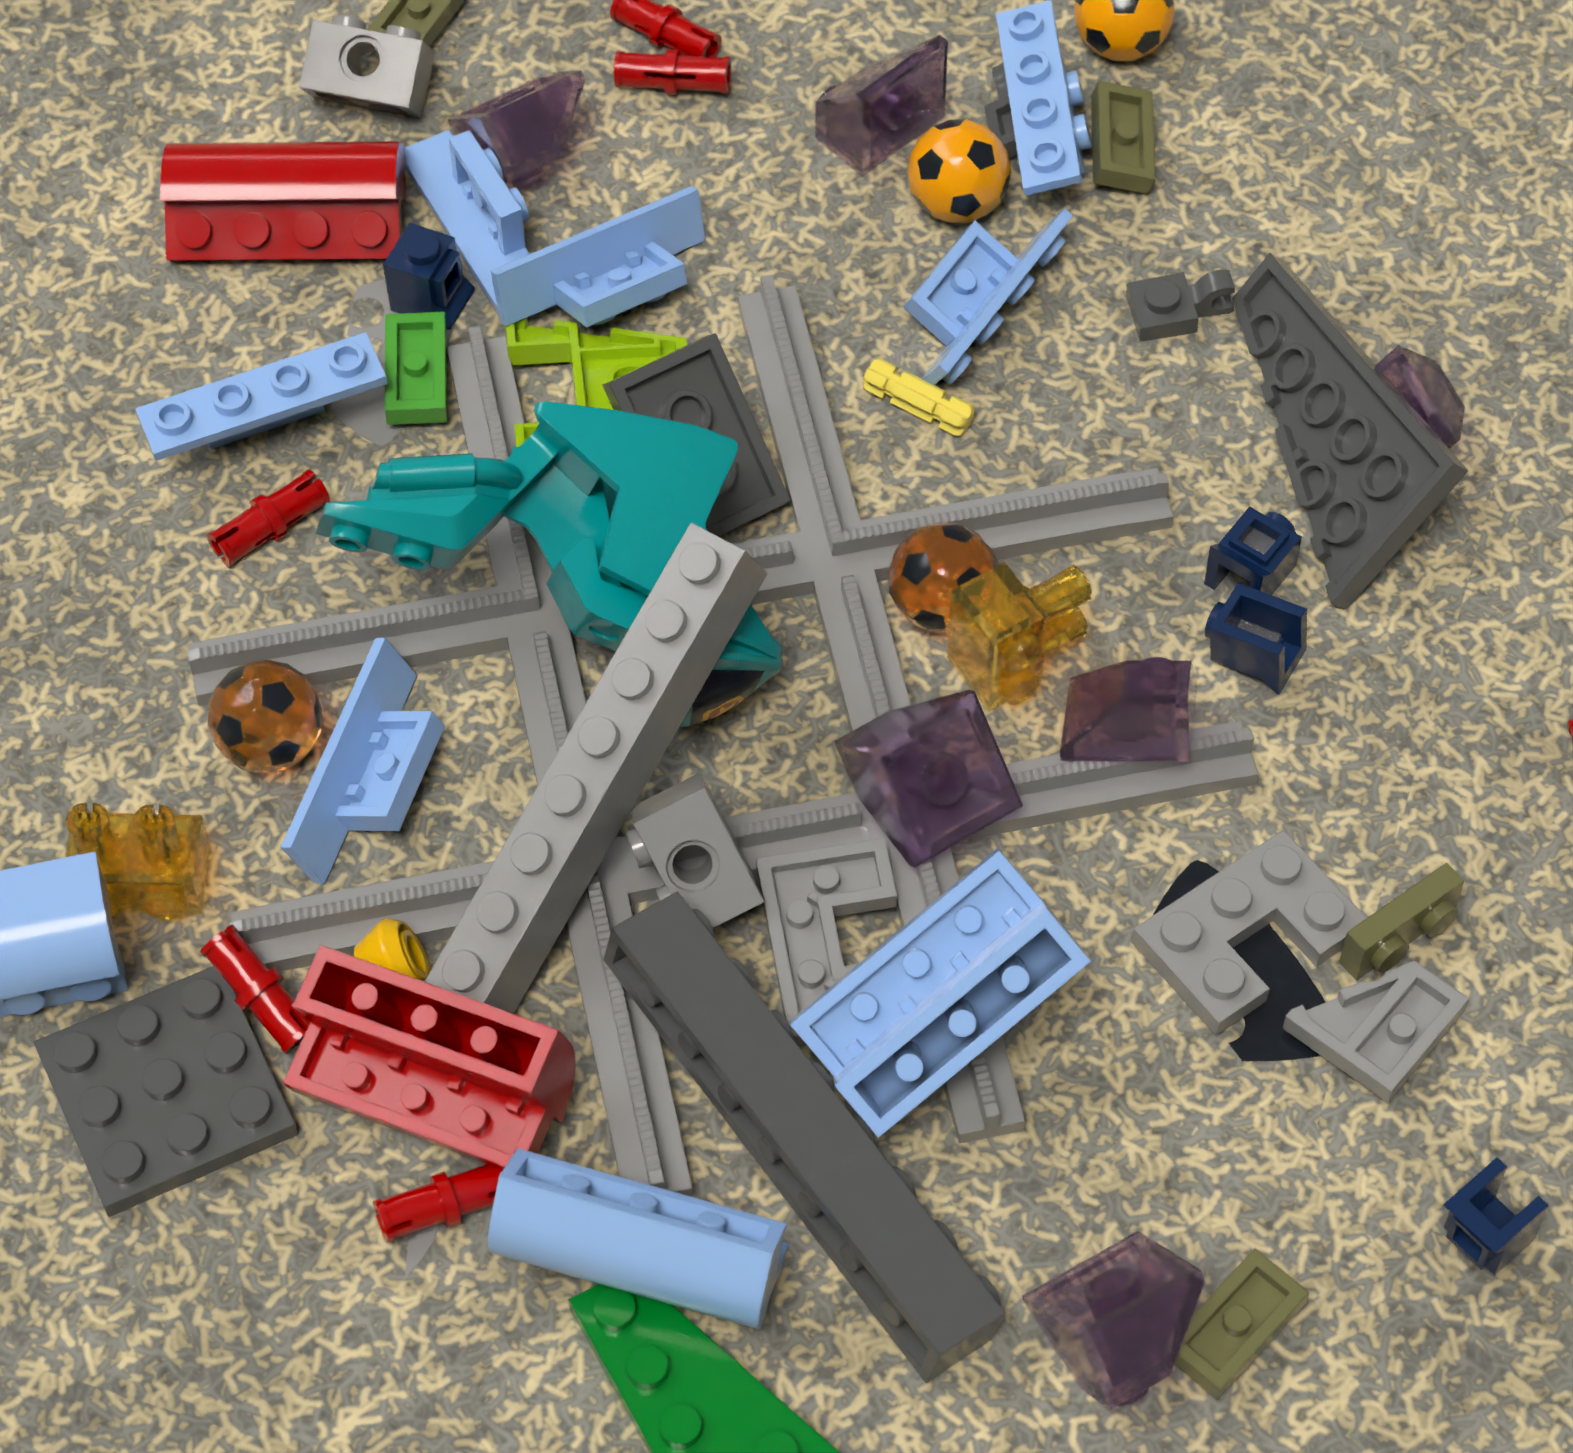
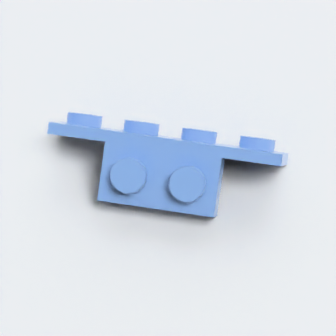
M1049 0L996 13L1025 196L1081 183V174L1086 173L1082 150L1092 148V142L1085 114L1076 115L1075 106L1085 104L1078 71L1067 72L1060 50L1052 1Z
M447 130L405 147V170L446 234L455 237L456 250L460 252L463 261L499 315L491 270L530 254L525 247L523 222L529 220V213L521 193L515 187L508 189L503 181L502 170L494 152L490 148L483 150L470 130L453 136Z
M690 186L491 270L500 322L508 326L554 305H558L585 327L607 323L619 313L642 303L660 300L666 293L686 285L685 265L674 257L673 254L706 241L698 189Z
M1067 209L1061 210L1043 226L1018 258L976 221L965 229L903 306L906 311L947 346L921 379L933 385L942 379L950 385L966 369L973 358L965 351L974 340L982 345L996 331L1004 320L997 312L1003 303L1007 301L1011 306L1014 305L1035 281L1028 273L1037 262L1042 267L1045 266L1066 242L1059 233L1073 217Z
M364 332L137 407L135 411L155 461L208 443L212 449L325 411V404L387 384V378L367 333Z
M375 638L280 847L313 883L325 884L348 831H400L445 727L433 711H402L417 674L386 638Z

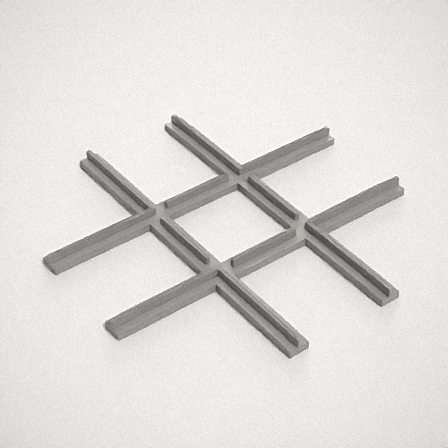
M767 275L760 277L761 292L738 295V309L786 491L791 500L790 506L797 532L732 544L745 550L768 573L753 598L751 605L814 594L865 791L724 817L756 880H758L756 872L757 857L885 838L897 893L896 909L901 927H903L959 881L949 843L1257 785L1259 774L1252 755L1254 737L1251 729L1243 728L1241 721L1171 732L931 778L878 582L888 580V577L889 580L903 577L902 572L908 554L927 553L931 572L994 561L992 551L996 559L999 560L1172 528L1174 516L1167 498L1169 488L1166 473H1159L1158 468L1140 470L860 520L796 286L776 289L773 276ZM480 326L469 327V343L446 346L468 454L473 453L476 458H493L505 461L511 455L512 448L515 446L514 424L524 423L511 360L508 359L506 338L503 336L483 340ZM505 517L485 536L495 587L258 629L188 644V658L199 706L262 695V685L282 681L291 690L298 687L356 678L362 669L375 638H386L410 667L509 650L537 787L585 706L586 701L572 638L578 636L569 630L546 584L552 571L536 540L524 526ZM961 525L974 535V539L965 547L946 542L942 526ZM920 528L904 544L898 547L907 535ZM273 661L287 663L300 672L282 666ZM244 665V671L257 668L262 680L259 685L246 694L229 689L231 685L225 689L217 686L230 670ZM627 836L617 837L614 839L566 922L618 1175L622 1178L693 1197L692 1184L659 1033L603 961L612 927L633 916L630 904L659 899L656 888L665 884L654 863L644 868L642 867ZM690 845L680 849L675 855L673 862L682 869L692 870L702 866L707 860L709 853L700 846ZM494 861L230 912L231 922L229 925L235 926L238 930L237 933L268 970L275 967L279 972L311 966L320 945L354 956V947L379 921L385 918L407 923L421 944L448 940ZM1001 1036L943 1084L958 1144L1024 1131L1025 1119L1004 1040Z

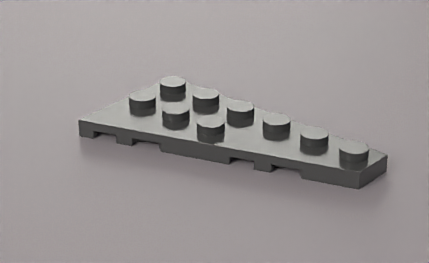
M1269 253L1233 296L1232 300L1249 352L1258 359L1265 380L1260 385L1265 402L1274 408L1279 423L1275 433L1298 504L1307 509L1315 534L1310 539L1317 559L1324 561L1330 580L1325 585L1330 602L1341 609H1347L1465 476L1468 470L1286 262Z

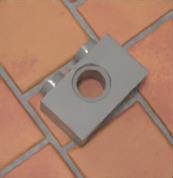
M333 15L332 23L313 20L299 88L316 99L411 117H422L435 51L423 40H420V32L395 25H388L386 33L365 30L366 23L364 21L341 15ZM379 52L380 62L378 68L368 76H359L358 64L361 58L367 53Z
M701 772L633 806L631 815L635 828L626 832V835L642 867L644 868L654 863L665 883L656 888L660 900L678 891L691 909H698L706 916L712 928L764 903L759 883ZM697 845L708 851L707 860L696 869H682L673 862L677 852L686 846Z

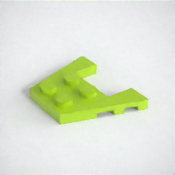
M527 318L505 326L508 359L511 360V365L570 362L575 405L611 410L613 408L602 386L603 384L688 345L687 338L619 328H612L610 337L578 332L576 322L555 320L553 329L527 325ZM539 423L514 424L515 447H519L536 430Z

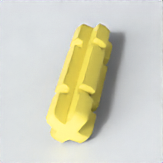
M881 358L875 359L870 367L867 368L863 377V387L866 391L882 399H885L887 395L891 396L890 403L931 424L935 420L940 421L938 427L955 436H962L970 427L975 409L971 403L955 395L951 396L949 400L945 398L948 393L947 391L907 371H903L900 375L897 373L899 367Z

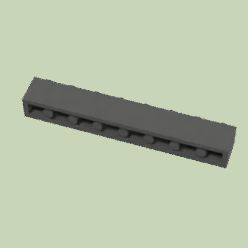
M677 891L612 927L603 961L925 1383L929 1382L988 1343L1005 1315L996 1289L986 1277L975 1274L958 1252L955 1237L949 1228L941 1221L931 1218L917 1200L915 1188L907 1174L899 1167H892L875 1146L873 1133L866 1122L859 1115L851 1114L834 1093L833 1083L826 1070L819 1063L809 1061L795 1043L792 1030L786 1019L778 1011H770L756 993L752 978L744 965L736 959H730L717 943L712 926L706 916L698 909H691Z

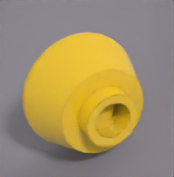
M390 918L382 919L354 947V957L425 982L431 971L421 942L411 927L403 921Z

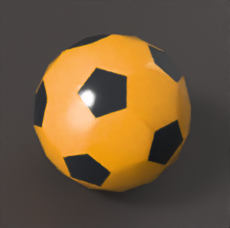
M1075 0L1074 18L1079 36L1092 52L1110 61L1132 62L1152 54L1166 40L1174 20L1175 4L1173 0Z
M966 119L947 120L931 127L917 140L910 154L907 174L912 195L919 206L936 219L950 223H971L985 217L1000 205L1008 190L1011 166L1007 149L1000 138L987 126Z

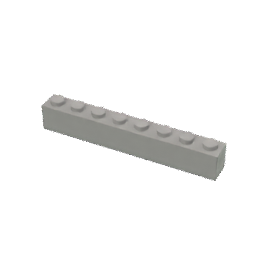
M690 523L427 976L426 983L514 1014L768 574L745 550Z

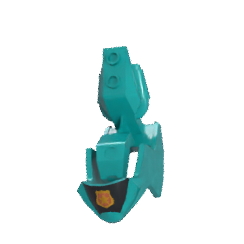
M543 401L537 402L534 408L536 419L539 422L536 430L519 447L513 446L511 455L505 461L493 458H476L473 453L389 458L388 462L379 464L374 484L369 487L365 500L326 503L315 534L329 537V542L333 546L345 551L360 553L365 552L368 548L392 555V560L397 564L415 570H426L430 566L440 569H449L455 566L503 517L524 526L536 540L552 571L546 584L569 630L578 637L617 651L690 523L707 531L706 520L738 452V443L732 438L692 424L618 410ZM751 604L680 727L691 726L719 716L737 706L768 679L780 672L783 662L781 657L782 645L769 634Z

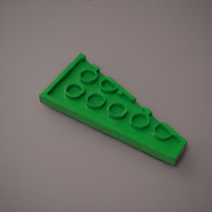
M597 1284L568 1299L571 1313L649 1453H840L673 1305L601 1284Z

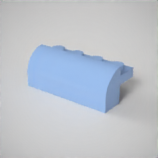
M997 848L790 1021V1025L834 1076V1086L879 1138L1089 964L1091 960L1042 898L1037 895L1000 849Z
M96 851L0 871V1017L12 1014L28 1015L39 1011L41 1008L75 1001H96L109 994L128 991L125 966L113 930L108 889Z
M517 1148L499 1176L488 1232L489 1253L756 1329H760L764 1323L769 1298L783 1269L789 1243L783 1242L787 1223Z

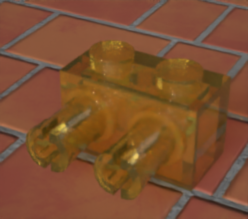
M1004 562L951 590L947 659L988 712L1007 702L1010 705H1016L1028 699L1041 684L1044 657L1087 635V621L1078 607L1091 600L1092 590L1087 577L1078 566L1072 565L1042 583L1028 588L1020 582Z
M80 803L71 808L66 817V827L69 834L65 857L96 851L108 889L111 917L115 916L117 912L146 913L157 919L172 920L181 917L183 914H202L211 850L202 815H175L171 808L160 804L158 814L155 813L153 804L140 807L135 814L108 813L104 806L93 803L92 812H89L87 803Z

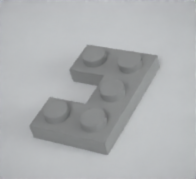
M1282 830L1133 929L1131 942L1216 1036L1265 1003L1270 990L1233 949L1235 946L1274 921L1313 965L1318 967L1343 949L1346 933L1367 917L1300 846Z
M885 838L756 858V872L764 899L763 909L783 1014L798 1046L807 1044L791 1027L790 1021L858 965L844 966L834 917L896 907L897 893Z

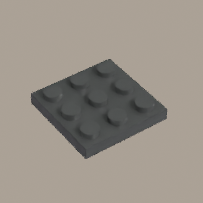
M214 966L33 1042L108 1218L298 1135L296 1124L246 1016L234 1001L236 995L232 987Z

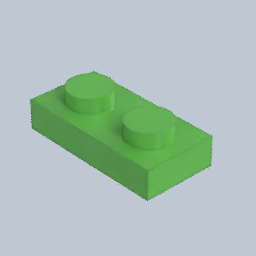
M445 312L385 314V375L387 378V384H385V415L387 425L447 422V325Z

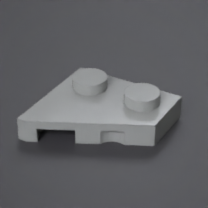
M1411 961L1386 971L1379 980L1372 982L1361 981L1339 990L1336 999L1305 1010L1303 1005L1291 1009L1285 1016L1283 1029L1389 1103L1465 1012L1469 998L1416 961Z

